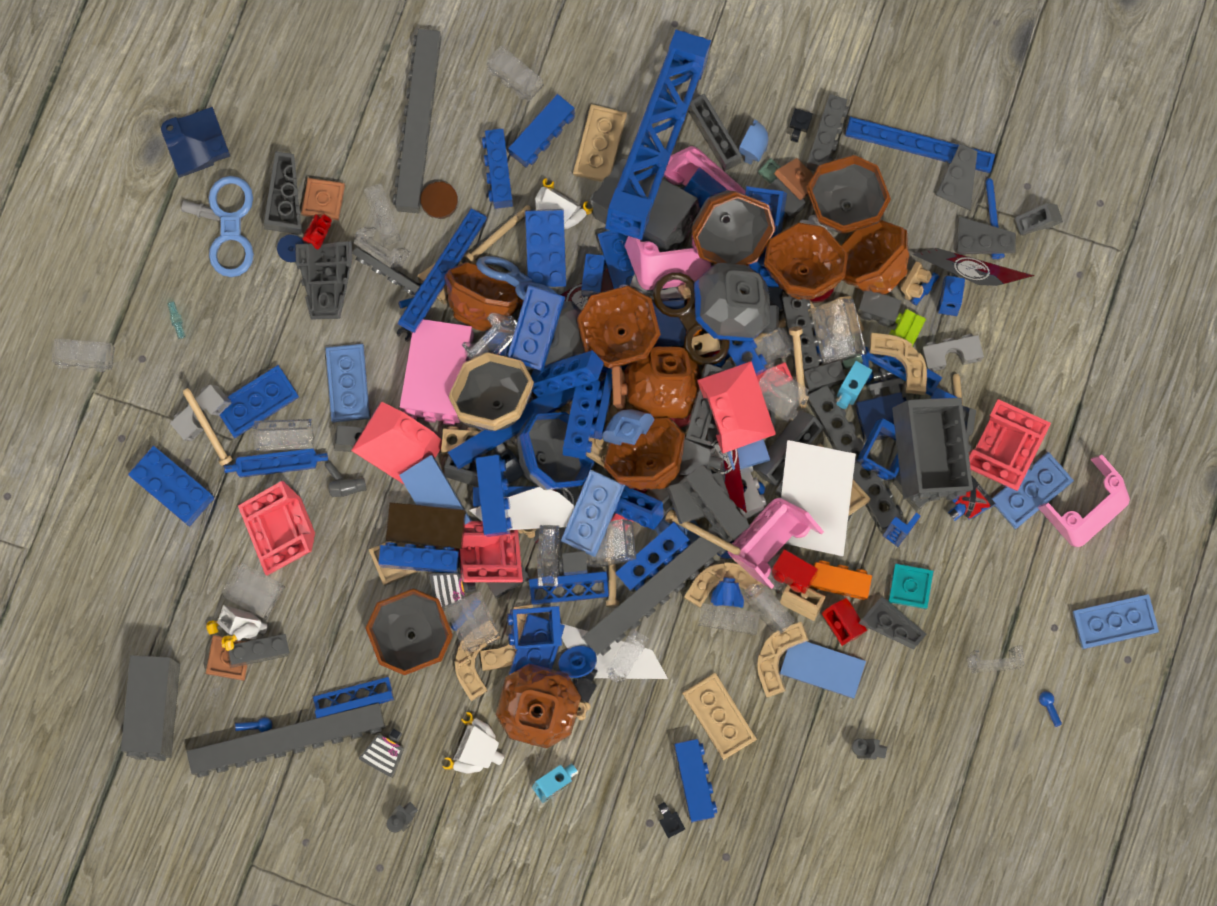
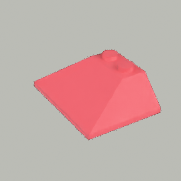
M752 361L697 380L703 399H708L719 432L716 438L722 454L776 435Z
M998 399L975 450H972L969 456L970 469L1018 491L1051 423Z
M380 402L351 451L404 485L399 475L430 455L436 458L442 448V440L433 431L404 412L384 402Z
M280 481L238 505L266 576L312 552L315 531L302 499L284 481Z
M471 521L465 525L463 547L459 549L461 581H523L518 530H510V534L487 537L484 535L482 521Z

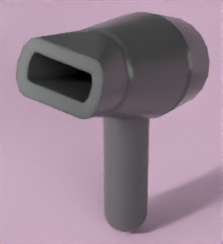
M331 462L325 463L326 469L335 479L328 486L331 497H344L367 490L364 478L344 479Z

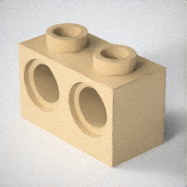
M448 427V429H443L442 455L449 456V451L481 431H478L477 428L459 430L458 427ZM450 437L458 439L454 445L448 444L447 441Z

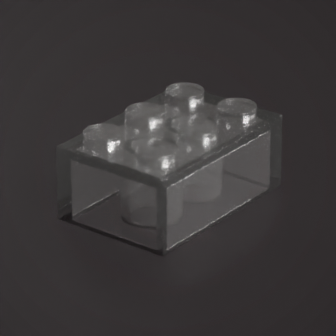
M842 298L810 309L823 364L837 361L842 362L866 355L853 299Z

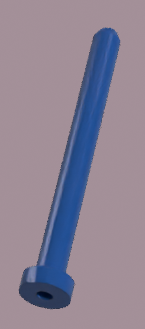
M988 178L986 180L990 223L991 226L999 228L993 180ZM991 254L992 259H1002L1005 257V254Z

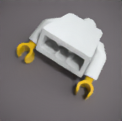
M547 178L543 180V187H541L535 197L536 210L564 209V229L575 226L586 215L593 212V208L587 209L585 207L588 201H585L582 209H580L581 205L555 191L554 181H552L551 185H546Z
M223 605L217 621H208L206 624L209 634L217 633V626L219 625L229 634L222 637L221 640L222 647H225L227 651L234 648L233 641H239L242 638L256 639L258 633L264 635L267 631V624L261 622L253 613Z
M466 712V715L471 718L469 721L461 719L468 727L454 760L452 758H444L449 760L451 764L449 767H442L447 770L454 768L455 771L468 774L480 772L483 767L489 768L491 762L500 765L504 759V754L496 751L499 742L495 740L494 732L488 724L477 718L474 719L470 712Z

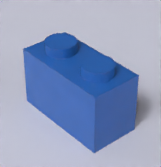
M586 254L581 288L582 296L590 297L591 295L601 293L605 256Z

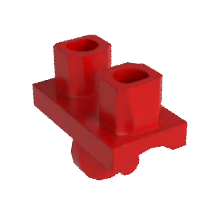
M317 214L314 215L304 233L303 240L307 241L308 244H312L318 250L329 231L332 219L325 214L320 217Z

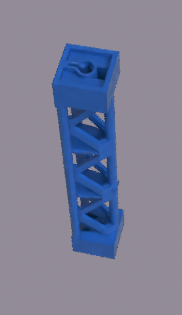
M675 30L628 159L610 202L605 229L636 239H643L661 181L684 123L699 79L701 80L706 67L711 40L689 34L685 31ZM677 74H684L683 76L675 80H670L671 76ZM691 79L682 101L675 86ZM668 118L671 119V120H669V121H667V122H665V123H663V124H661V125H658V126H656V127H654V128L652 127V124H653V123H656V122H659V121H662V120H665V119H668ZM674 125L665 149L657 133ZM654 166L638 175H634L635 171ZM656 173L649 195L646 197L639 181Z

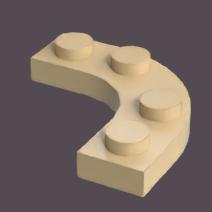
M871 333L869 353L888 355L898 359L906 370L905 393L925 395L927 368L921 353L919 354L912 347L913 344L901 337Z
M717 564L706 568L696 577L684 599L701 608L709 593L718 585L719 581H723V577L735 578V582H739V587L753 596L761 582L753 578L739 564Z
M533 605L514 607V609L533 608ZM517 614L518 640L520 639L527 614ZM508 644L502 648L480 651L482 670L488 671L510 667L516 649H512V645Z
M491 621L468 634L461 642L456 655V675L471 702L488 692L477 674L475 660L480 651L501 638Z
M802 622L778 630L764 643L765 645L758 657V674L767 698L786 691L779 673L778 664L784 651L809 641Z

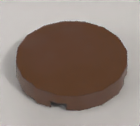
M445 182L429 184L421 194V206L429 217L444 219L451 216L457 208V193L450 184Z

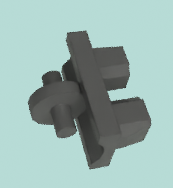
M879 367V373L873 374L874 380L881 378V380L866 383V387L870 390L874 399L883 397L882 388L888 386L890 395L900 393L901 384L904 383L903 380L897 376L887 378L888 376H893V374Z
M856 739L852 743L853 753L857 755V759L876 760L877 757L885 758L887 747L879 745L880 740Z
M411 802L404 807L398 805L387 820L386 826L388 830L397 833L408 829L415 816L414 814L418 811Z

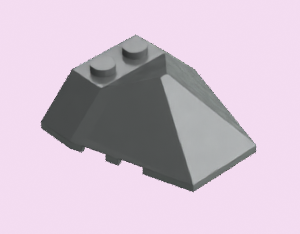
M352 241L322 244L318 250L312 244L296 245L297 269L301 270L303 277L301 284L305 286L307 292L305 299L311 320L341 318L352 264Z

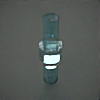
M169 302L167 305L171 314V324L175 327L178 339H183L186 336L182 327V317L178 314L175 302Z

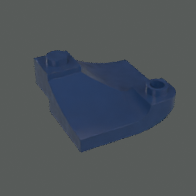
M213 107L182 118L174 117L166 120L161 126L162 135L179 178L214 165V162L231 156ZM169 126H173L171 131L167 130Z

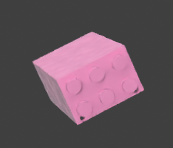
M423 320L416 332H412L400 402L402 412L414 420L424 418V421L435 423L437 420L443 421V424L446 425L460 423V419L449 399V393L463 363L470 360L474 339L472 326Z

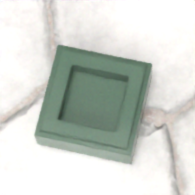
M770 158L758 171V174L771 184L778 178L774 173L781 166Z
M862 356L842 361V368L844 370L852 368L855 361L862 364Z

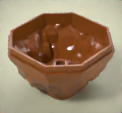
M880 220L877 224L854 231L841 245L848 254L846 274L842 281L862 291H872L873 293L877 292L880 294L889 293L908 272V232L900 226Z
M797 223L769 240L764 266L768 270L769 275L787 294L796 299L809 300L824 295L845 278L848 254L825 227Z
M466 262L448 270V273L445 274V282L449 293L448 302L454 312V318L468 326H472L476 330L486 331L503 323L505 319L523 305L524 301L517 296L516 287L507 281L496 280L486 276L478 270L476 264Z
M630 286L591 295L577 318L585 353L593 350L608 368L623 366L646 359L661 335L652 299ZM621 331H625L623 335H619Z
M654 347L646 359L628 364L624 374L628 389V401L632 406L641 412L651 414L653 418H686L691 414L699 388L697 380L701 379L698 364L690 359L685 349L681 347Z
M654 418L646 435L641 434L635 445L624 442L621 445L609 443L604 467L619 484L626 485L630 489H664L670 485L671 481L675 479L680 471L685 434L669 418Z
M529 663L505 677L495 715L509 739L548 749L572 734L581 696L567 673ZM534 707H541V712L536 713Z

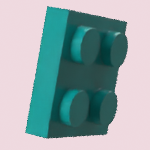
M895 564L888 602L927 610L934 571Z

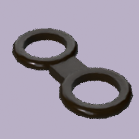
M671 272L663 275L656 282L653 289V300L657 309L669 317H679L687 330L684 338V348L693 362L702 366L719 363L728 353L730 340L722 339L720 352L711 358L698 356L692 348L694 334L704 329L696 321L693 279L681 272ZM680 280L689 286L691 298L685 307L670 309L663 304L661 290L669 281Z

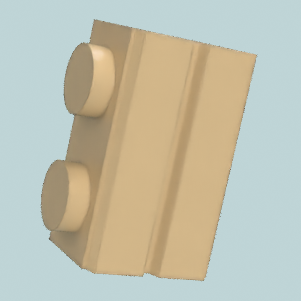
M787 585L780 604L815 621L823 607L826 596L816 593V591L810 588L805 594L802 592L797 593L790 588V585Z

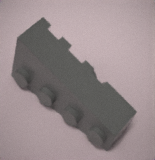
M275 151L264 229L301 235L294 154Z

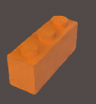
M821 560L812 565L818 568V572L809 588L860 600L868 598L872 575H868L867 571L860 569L851 571L848 570L849 567L844 565L834 567L830 566L829 562Z

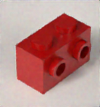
M784 549L773 566L771 575L776 581L790 585L793 591L805 594L816 578L818 568Z
M848 598L831 605L822 612L823 617L842 646L868 631L865 626L859 624L861 619Z

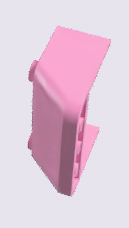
M694 146L671 155L663 176L673 185L683 184L686 186L700 167L727 190L737 191L742 194L746 193L737 182Z
M628 236L625 243V248L639 285L645 290H653L656 282L663 275L671 272L684 273L690 276L693 281H697L711 268V262L699 257L693 236H691L693 248L659 252L658 247L653 242H640V239ZM672 280L667 282L662 289L684 285L685 282Z
M1102 454L1093 457L1091 461L1105 476L1104 487L1110 494L1084 518L1075 511H1069L1060 516L1049 503L1038 507L1073 547H1080L1086 544L1118 515L1130 501L1123 478Z
M776 498L749 525L750 527L732 543L741 550L740 554L735 555L729 551L728 554L753 578L772 589L774 585L768 579L771 567L767 564L792 536L795 538L805 537L810 529L821 535L824 531L807 511L782 498Z

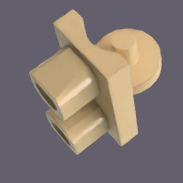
M915 262L912 270L908 269L907 274L899 284L901 291L905 294L904 298L910 300L912 297L920 298L924 290L919 285L920 281L929 283L932 277L930 271L924 269L919 262Z

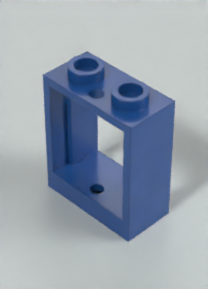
M880 419L876 421L856 461L860 462L861 467L864 469L873 470L878 473V477L888 480L895 478L900 470L898 452L889 470L866 458L879 432L896 440L894 424L885 419Z
M559 606L510 609V614H507L508 626L511 625V633H509L508 639L512 649L562 646ZM549 612L551 641L519 643L517 614Z

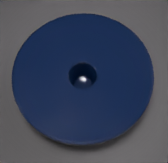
M296 235L282 237L277 244V252L280 258L286 262H296V245L304 244L303 240Z

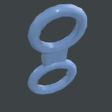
M227 176L215 182L210 189L209 203L215 215L221 218V235L210 246L209 258L216 272L222 276L235 277L246 272L253 261L252 245L247 238L241 235V218L251 209L253 194L246 181L240 177ZM228 184L240 186L245 194L244 205L240 210L233 213L224 212L217 203L219 190ZM234 240L241 243L244 247L245 260L236 269H225L218 262L217 252L221 244Z
M484 256L479 258L476 263L478 270L486 276L496 280L507 281L516 287L517 296L523 301L528 285L556 293L545 285L532 282V279L521 273L518 267L508 260L494 256ZM486 265H498L509 270L510 273L498 272Z

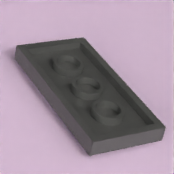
M358 247L354 249L352 254L357 256L355 260L363 265L373 266L371 270L379 275L389 276L387 280L395 285H403V290L411 295H416L421 284L365 249Z

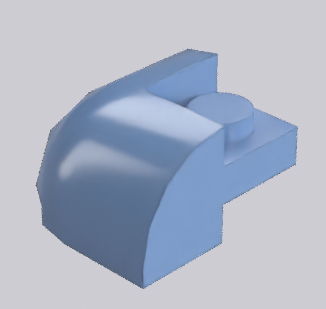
M757 120L753 121V126L750 125L739 147V152L745 156V162L752 165L754 160L760 161L764 151L766 152L769 141L767 130Z
M621 410L610 420L602 434L603 440L617 445H621L622 442L635 445L641 434L646 435L654 418L651 414L637 410Z

